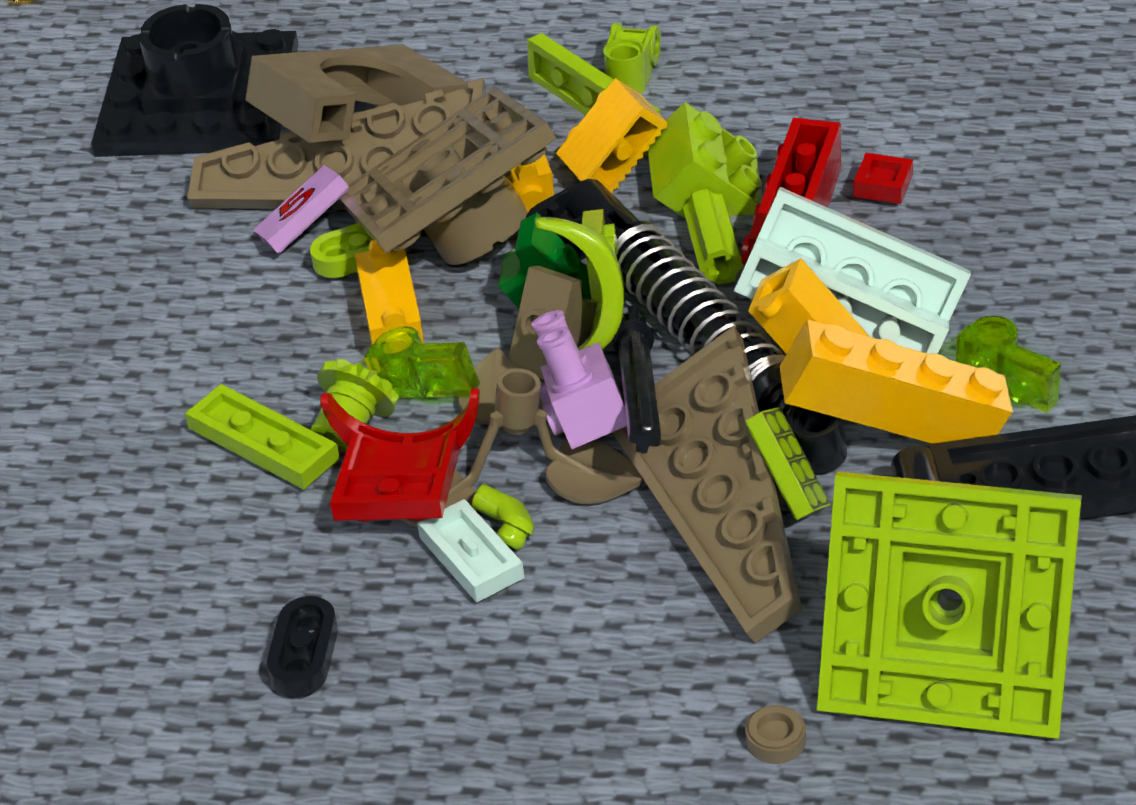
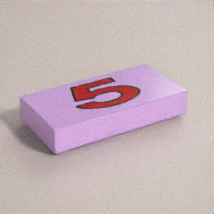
M323 165L254 229V232L274 251L281 253L345 194L349 186L339 174Z

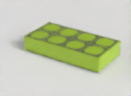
M777 407L761 411L745 420L746 426L794 519H802L830 506L831 504L781 408Z

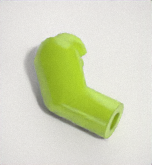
M482 484L478 488L472 501V508L503 523L496 534L508 547L517 551L521 550L525 546L528 535L533 536L535 525L525 505L521 501L486 484Z

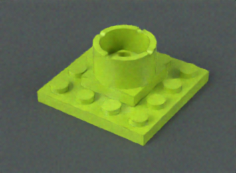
M838 471L834 480L817 711L1059 739L1082 495ZM942 590H954L962 598L956 601L948 600L943 595Z

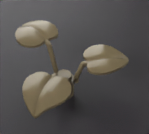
M496 348L481 360L462 384L458 399L461 412L468 404L471 388H478L480 390L475 423L489 424L470 473L465 478H462L461 474L455 470L445 508L463 499L472 507V501L477 492L472 486L476 484L499 428L509 434H523L531 426H537L544 453L547 458L553 461L546 469V481L555 493L569 501L580 504L602 503L637 488L642 483V476L628 458L611 446L598 440H593L571 449L566 439L561 444L560 449L557 450L552 444L546 424L547 412L542 407L543 403L540 398L541 381L539 377L529 370L517 368L499 348ZM400 519L403 522L418 528L417 522L419 521H414L411 519Z

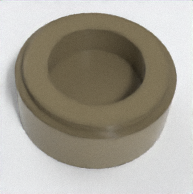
M773 705L758 709L750 715L745 725L747 749L755 758L766 763L780 764L795 759L802 753L806 744V726L803 718L799 713L785 706Z

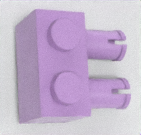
M562 310L550 311L536 318L531 325L538 335L537 344L547 364L540 366L545 385H542L540 389V398L543 403V410L547 412V420L553 434L556 436L564 432L571 449H574L626 427L624 401L599 342L578 350Z

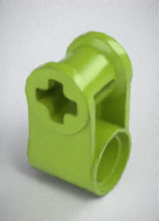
M613 23L603 51L605 74L612 79L617 78L642 94L648 85L653 67L657 65L660 57V27L651 25L649 30L623 28L622 23Z

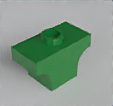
M537 212L521 220L516 248L504 254L498 287L519 309L528 268L542 266L583 280L582 297L591 300L588 270L581 262L577 251L571 245L565 244L556 233L536 228L535 220L541 217Z

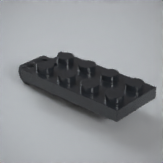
M1136 415L928 444L927 448L911 446L904 448L894 456L891 467L894 477L1082 495L1080 519L1136 511Z

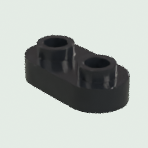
M316 596L300 597L286 604L279 613L267 658V669L272 687L284 696H307L321 688L327 679L338 634L335 610L327 600Z

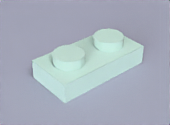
M465 499L445 508L443 518H429L417 522L419 538L476 603L525 578L523 562Z

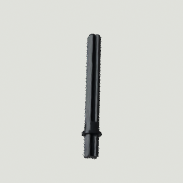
M628 306L627 314H623L620 327L612 339V343L620 359L628 441L636 444V452L643 454L648 453L649 446H659L661 443V429L650 354L654 343V336L651 328L646 324V317L639 316L638 307Z

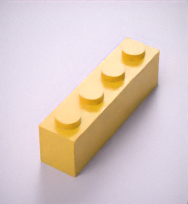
M807 319L780 365L784 403L931 444L998 435L1013 413L1005 375L998 374L988 368H977L952 361L939 354H928L903 347L887 339L879 340L850 332L838 325H826Z

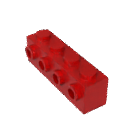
M793 117L784 143H780L778 146L773 172L767 175L763 199L755 207L751 231L744 237L741 251L742 264H746L780 187L828 208L841 171L840 122Z

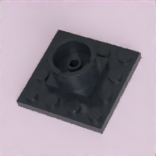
M187 4L176 5L153 14L144 22L140 34L121 38L91 142L94 157L212 153L248 142L257 146L279 140L282 124L246 101L252 56L296 53L298 49L297 32L268 29L263 32L237 33L232 31L229 17L224 11L206 4H195V7H188Z

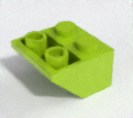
M684 102L666 119L667 128L661 130V136L655 137V143L649 145L648 156L653 197L685 218L683 206L690 200L691 193L708 189L713 193L723 194L729 216L754 214L757 203H761L763 199L762 181L759 176L756 159L757 152L754 146L743 136L738 135L735 137L726 131L710 113L706 111L700 113Z

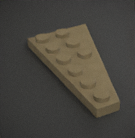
M484 78L467 82L468 88L443 94L442 89L426 93V99L399 106L393 102L353 113L349 139L309 143L294 132L288 131L280 134L281 139L257 146L248 142L194 157L187 197L191 208L276 209L323 165L339 174L349 185L486 93ZM338 199L327 210H345V208Z

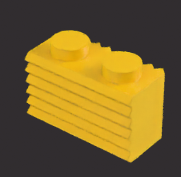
M615 78L609 87L598 95L596 103L582 121L570 130L566 141L556 154L580 181L596 179L613 194V189L619 188V182L624 181L625 175L631 173V167L637 166V160L643 158V152L649 151V145L655 143V137L661 136V130L667 128V121L639 92Z

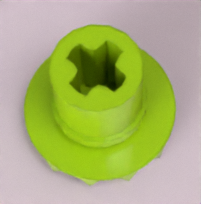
M346 359L325 361L317 375L318 383L326 393H331L346 412L365 424L372 420L373 416L387 417L392 415L399 399L396 391L392 389V384L389 380L380 378L376 370H368L361 363L351 364ZM321 408L311 430L337 443L339 451L346 452L348 445L331 427Z

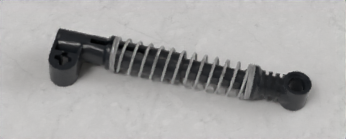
M596 179L580 181L538 203L529 210L526 218L537 212L541 217L565 219L582 225L583 211L603 209L605 224H615L618 254L616 256L622 272L623 284L626 285L629 293L635 295L639 303L646 306L651 315L657 317L660 325L668 328L670 335L677 338L681 346L690 351L691 356L696 354V349L704 348L729 328L736 326V329L743 337L759 413L777 407L781 408L815 474L833 471L844 463L847 457V444L843 419L784 403L780 365L785 356L781 349L773 345L770 338L762 334L758 326L751 323L747 315L740 312L737 306L729 301L726 295L719 291L713 282L706 279L704 273L695 268L693 262L685 258L682 251L675 248L673 243L665 238L658 228L647 221H640L601 182ZM557 234L565 244L571 245L577 251L581 260L586 258V254L576 244ZM729 314L736 315V322L731 323L728 320ZM740 325L747 326V333L742 334L739 331ZM751 337H758L757 345H753L750 342ZM684 339H691L690 345L685 343ZM697 339L701 344L694 345V340ZM762 348H769L770 356L765 357L761 353Z

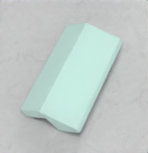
M780 187L734 291L753 299L761 279L802 258L871 338L887 339L903 347L928 354H938L949 331V320L971 276V271Z

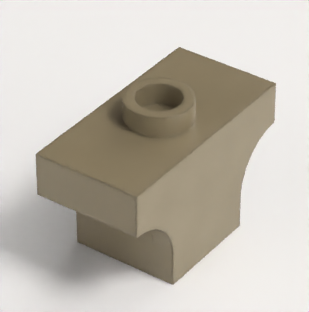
M542 266L528 268L508 357L517 368L529 370L544 380L540 366L547 364L537 344L538 335L533 330L531 324L536 318L545 313L555 310L563 311L566 324L577 348L588 339L597 302L582 297L583 280Z

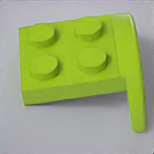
M603 209L583 211L582 225L553 217L537 218L535 220L536 228L562 235L576 244L586 254L591 300L596 301L597 306L593 317L592 333L578 350L599 342L603 350L616 335L621 324L624 308V284L616 256L618 254L615 224H605Z

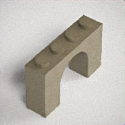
M404 44L252 56L246 101L307 142L316 143L349 139L355 101L378 106L394 102L402 106L426 99V93L440 89L443 90V94L468 88V83Z

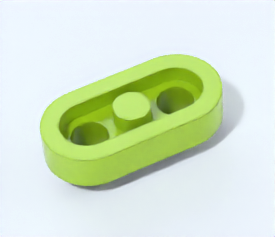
M358 223L320 235L310 246L313 269L319 275L328 278H338L356 273L358 271L355 254L368 252L369 243L373 239Z

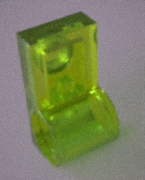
M984 316L975 320L971 325H967L957 335L956 362L977 368H988L998 374L1005 375L1009 397L1015 402L1029 405L1047 414L1059 402L1061 363L1018 346V329L1011 320L1002 316Z
M409 326L396 327L384 332L369 347L364 356L368 370H376L380 378L389 380L392 384V389L396 391L399 398L470 396L471 388H478L480 384L465 342L422 343L417 330Z

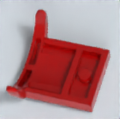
M471 388L468 404L451 422L439 428L418 433L390 432L367 425L346 412L331 393H323L320 397L323 413L337 435L348 445L330 501L333 520L369 522L385 519L422 521L429 518H443L460 449L467 441L476 420L480 390L478 388Z

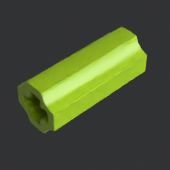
M708 189L691 193L690 200L683 206L699 270L704 273L706 279L716 284L733 282L736 280L738 272L744 268V265L741 261V254L723 194H716Z

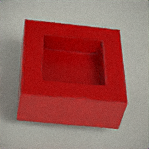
M866 152L853 181V197L901 204L913 176V159Z

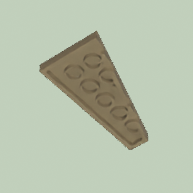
M732 326L655 383L661 429V443L659 446H649L648 453L642 454L636 452V444L628 441L627 426L612 433L745 632L756 644L801 611L802 606L774 478L746 426L745 420L758 414L759 410L743 337L736 327Z

